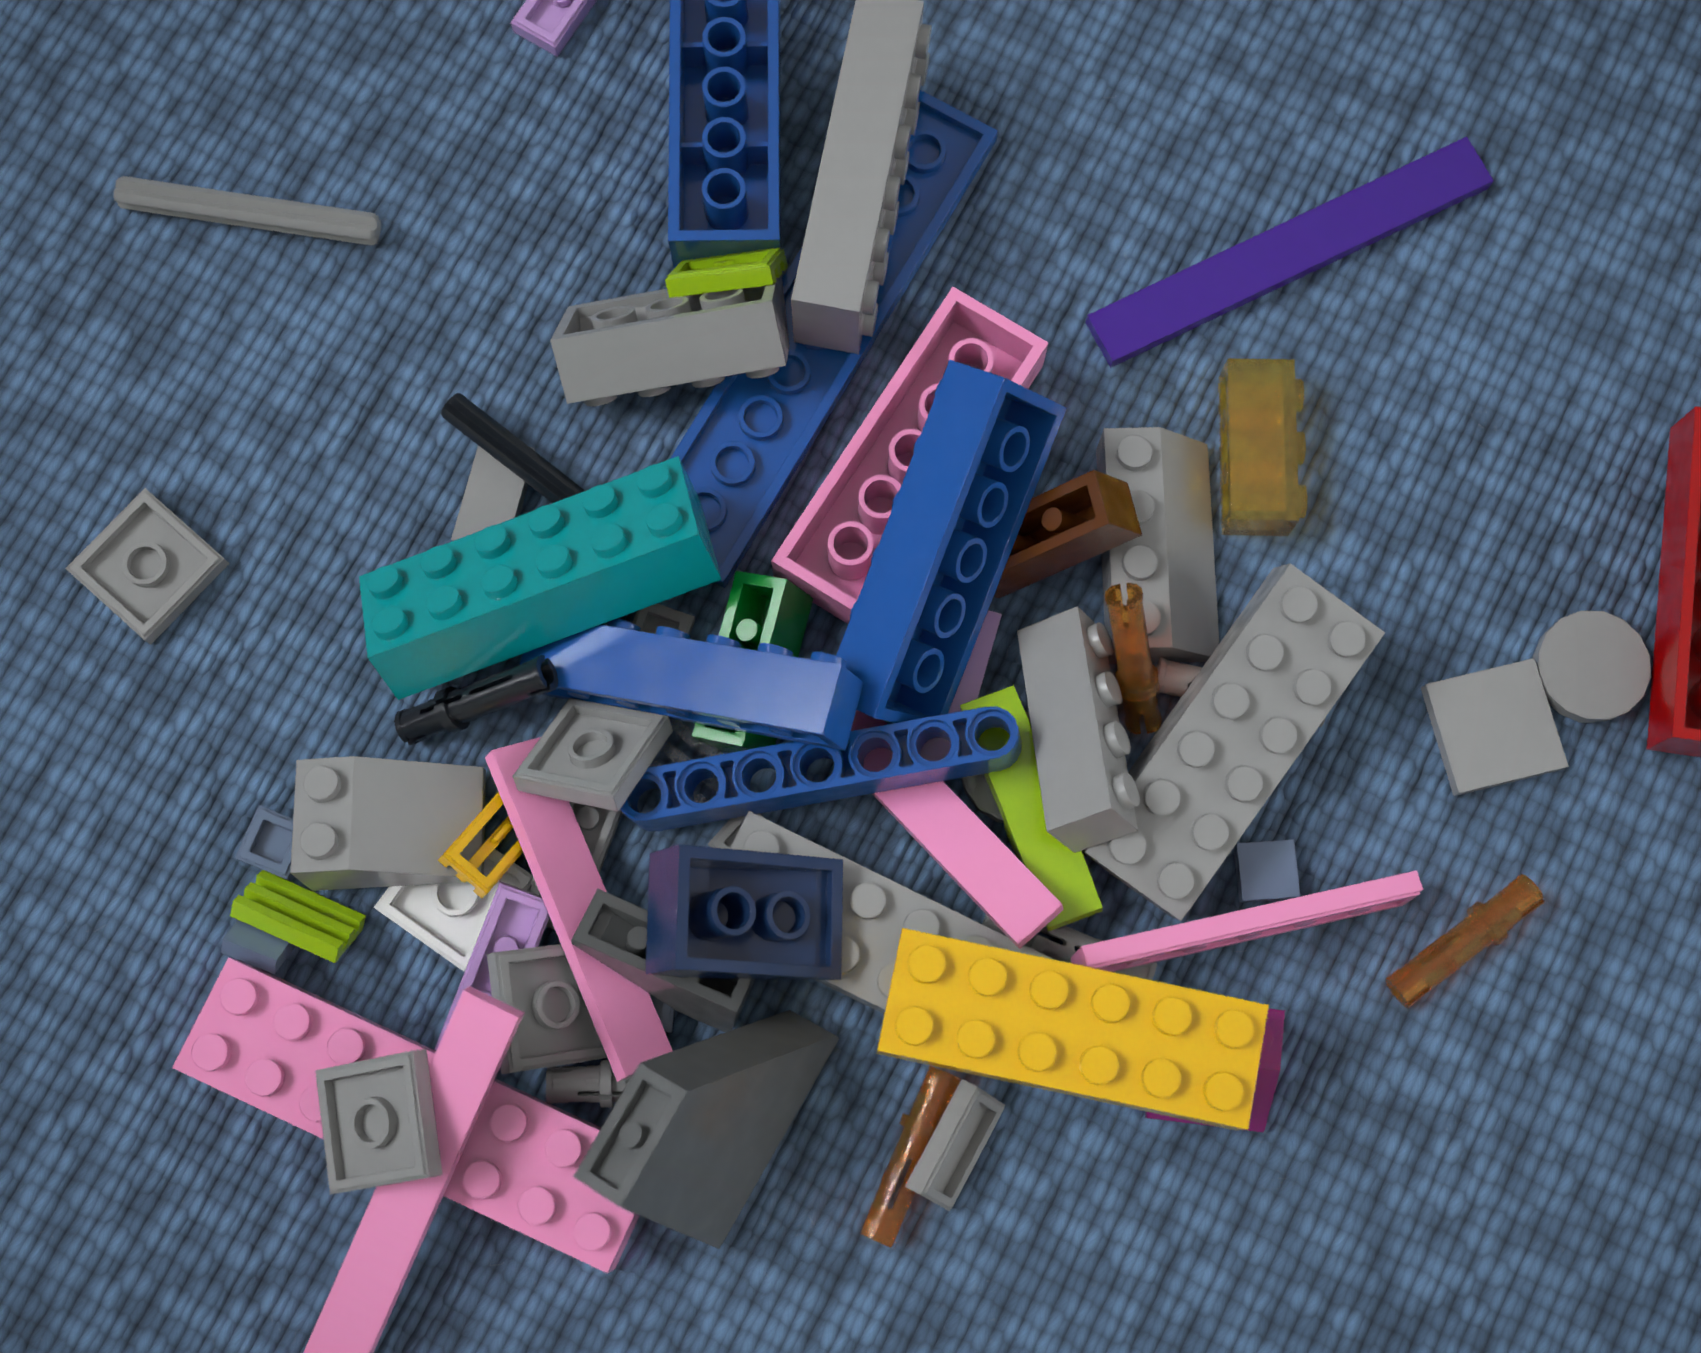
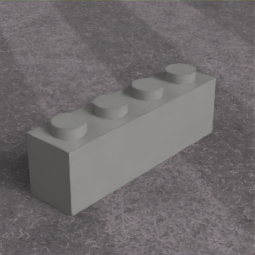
M1076 606L1017 630L1047 832L1072 852L1076 853L1138 831L1134 807L1139 806L1140 798L1136 784L1127 769L1125 755L1130 753L1131 748L1128 735L1119 722L1116 705L1121 703L1122 696L1117 680L1110 671L1108 656L1113 653V645L1107 629L1102 623H1095Z

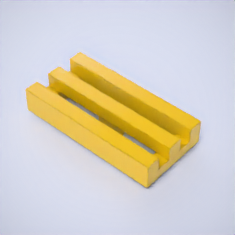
M499 792L438 859L444 867L447 868L450 865L458 873L455 876L463 883L468 881L475 887L473 892L481 899L488 894L523 853L521 845L517 840L486 876L478 870V867L512 830V823L509 816H507L469 861L460 855L461 851L503 805Z

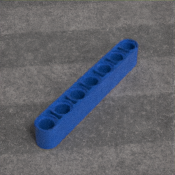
M987 706L854 730L850 732L846 751L793 741L649 767L621 807V811L640 828L647 831L670 830L743 817L747 815L748 811L760 814L1001 771L1009 768L1017 761L1021 753L1022 741L1015 718L1005 709ZM990 728H1001L1010 734L1007 744L996 751H988L978 745V740L981 734ZM933 738H943L951 743L949 753L938 761H928L921 757L923 745ZM877 748L890 750L892 752V760L884 770L871 772L863 768L865 757L870 751ZM828 758L834 761V770L826 780L821 782L807 780V770L815 760ZM764 768L776 770V780L771 788L764 792H753L750 790V781L757 771ZM705 779H717L719 783L716 795L710 801L696 803L694 801L696 786ZM660 789L661 800L658 806L653 811L639 813L637 806L640 796L647 790Z

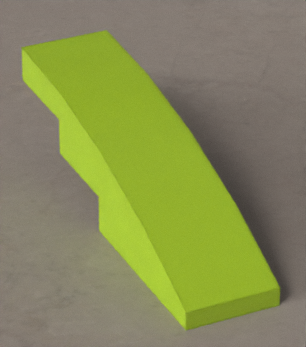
M1014 685L961 704V711L987 706L1000 707L1007 710L1015 718L1018 725L1022 745L1017 761L1009 768L985 773L984 776L1003 818L1005 832L1015 856L1063 904V911L1046 925L1048 932L1102 912L1103 907L1082 851L1072 852L1046 830L1031 724ZM1001 728L987 729L981 734L978 745L988 751L999 750L1007 744L1010 734Z

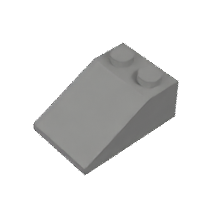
M357 756L296 760L290 873L312 891L462 882L455 876L458 873L450 865L447 868L444 867L438 859L485 807L486 770L484 767ZM485 825L461 851L460 855L467 861L485 842ZM484 862L478 867L482 874H484Z

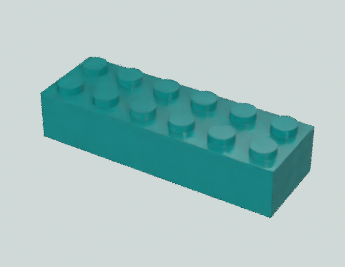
M679 456L647 466L637 472L602 485L594 486L584 492L549 505L541 506L531 512L496 525L488 526L478 532L440 546H435L425 552L387 566H382L372 572L359 576L367 658L397 700L721 580L701 501Z

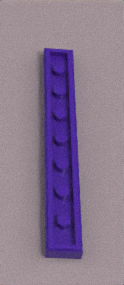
M1466 136L1087 315L1085 323L1109 367L1112 368L1489 189L1494 180Z

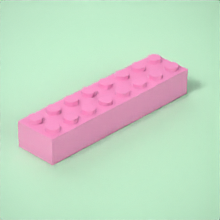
M228 957L172 1068L323 1139L315 1070L424 1049L427 1051L428 1066H430L436 1051L262 969ZM498 1079L494 1080L443 1195L444 1197L605 1273L616 1269L639 1218V1215L620 1208L573 1177L600 1132L601 1127L556 1106L547 1104V1102Z

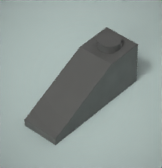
M597 889L572 938L571 944L676 1011L723 1032L733 1030L753 988L755 979L645 975L648 910Z

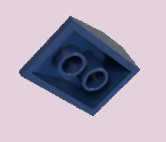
M682 844L650 853L645 975L694 978L841 980L843 859Z

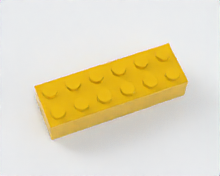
M902 928L876 1054L1221 1128L1248 1130L1269 1005Z

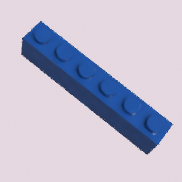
M621 619L611 620L606 625L595 626L523 653L520 662L521 665L540 655H544L545 659L549 658L558 675V686L556 690L543 693L546 696L562 699L574 698L665 715L676 720L845 751L864 684L862 680L845 668L846 661L832 654L812 652L810 659L793 657L792 651L778 645L760 643L757 650L741 648V644L733 639L712 634L707 636L706 642L690 640L691 636L689 634L665 626H658L655 634L642 632L638 625Z

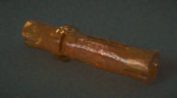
M1126 583L1128 600L1127 605H1124L1121 584H1116L1106 590L1104 598L1108 607L1118 670L1115 673V679L1123 699L1125 725L1130 733L1141 734L1139 717L1143 714L1146 731L1149 734L1160 728L1162 716L1159 712L1157 692L1160 690L1158 669L1152 665L1143 606L1144 595L1142 588L1138 584Z
M1521 873L1484 904L1479 901L1474 903L1467 909L1468 916L1385 979L1390 992L1404 1007L1410 1008L1421 997L1454 974L1483 949L1491 944L1497 946L1508 938L1507 932L1514 925L1545 903L1541 890L1530 878Z
M929 1066L909 1115L903 1113L899 1124L904 1127L860 1232L863 1236L888 1247H893L903 1220L916 1192L905 1187L961 1082L960 1078ZM911 1159V1164L892 1208H888L889 1201L906 1160Z

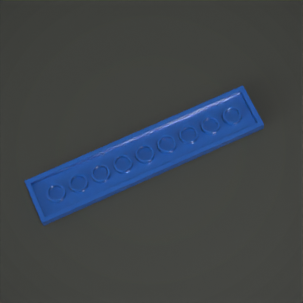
M920 90L918 98L920 107L914 135H910L908 146L910 155L904 185L900 184L897 200L899 202V211L894 235L889 236L887 248L889 258L883 286L879 285L876 301L878 303V313L873 336H862L859 354L794 342L791 297L802 251L801 247L782 278L790 346L786 366L779 367L776 373L762 378H749L746 376V373L724 376L725 379L715 385L671 458L679 456L701 501L721 575V580L714 583L723 588L726 587L997 141L998 130Z

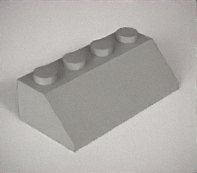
M782 276L776 278L774 285L674 298H669L667 289L568 306L550 340L567 404L584 401L586 406H600L614 401L617 395L638 392L640 397H652L669 391L671 386L692 382L693 387L703 388L721 383L725 379L724 376L746 373V376L749 378H762L776 373L779 367L786 366L790 349Z
M1161 427L1104 428L1096 449L1097 471L1128 483L1142 536L1101 553L1104 624L1113 645V653L1108 656L1109 664L1158 663L1160 657L1174 662H1207L1219 645L1208 444Z

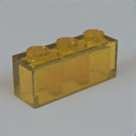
M1228 358L1218 377L1221 534L1288 536L1299 522V518H1305L1307 511V488L1305 485H1298V465H1303L1305 460L1306 438L1304 432H1297L1296 412L1302 411L1304 403L1303 380L1295 379V359Z

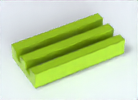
M780 247L682 260L669 273L665 283L669 298L774 285L776 278H780L782 271H785L788 265L785 251L780 249Z
M261 870L257 875L255 883L250 882L245 887L243 896L238 895L233 900L230 916L333 963L337 962L362 932L366 915L265 870Z

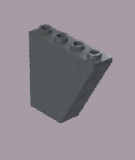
M787 1010L641 1062L573 1177L620 1208L720 1249L837 1044L839 1037L797 1013Z

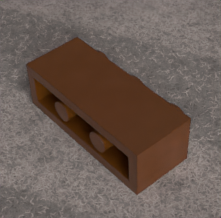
M1091 470L1032 498L994 597L1000 599L1142 536L1128 483L1102 472Z

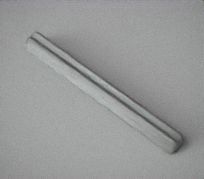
M122 176L116 180L113 192L114 201L118 203L120 208L371 246L378 243L381 232V221L378 215L364 211Z

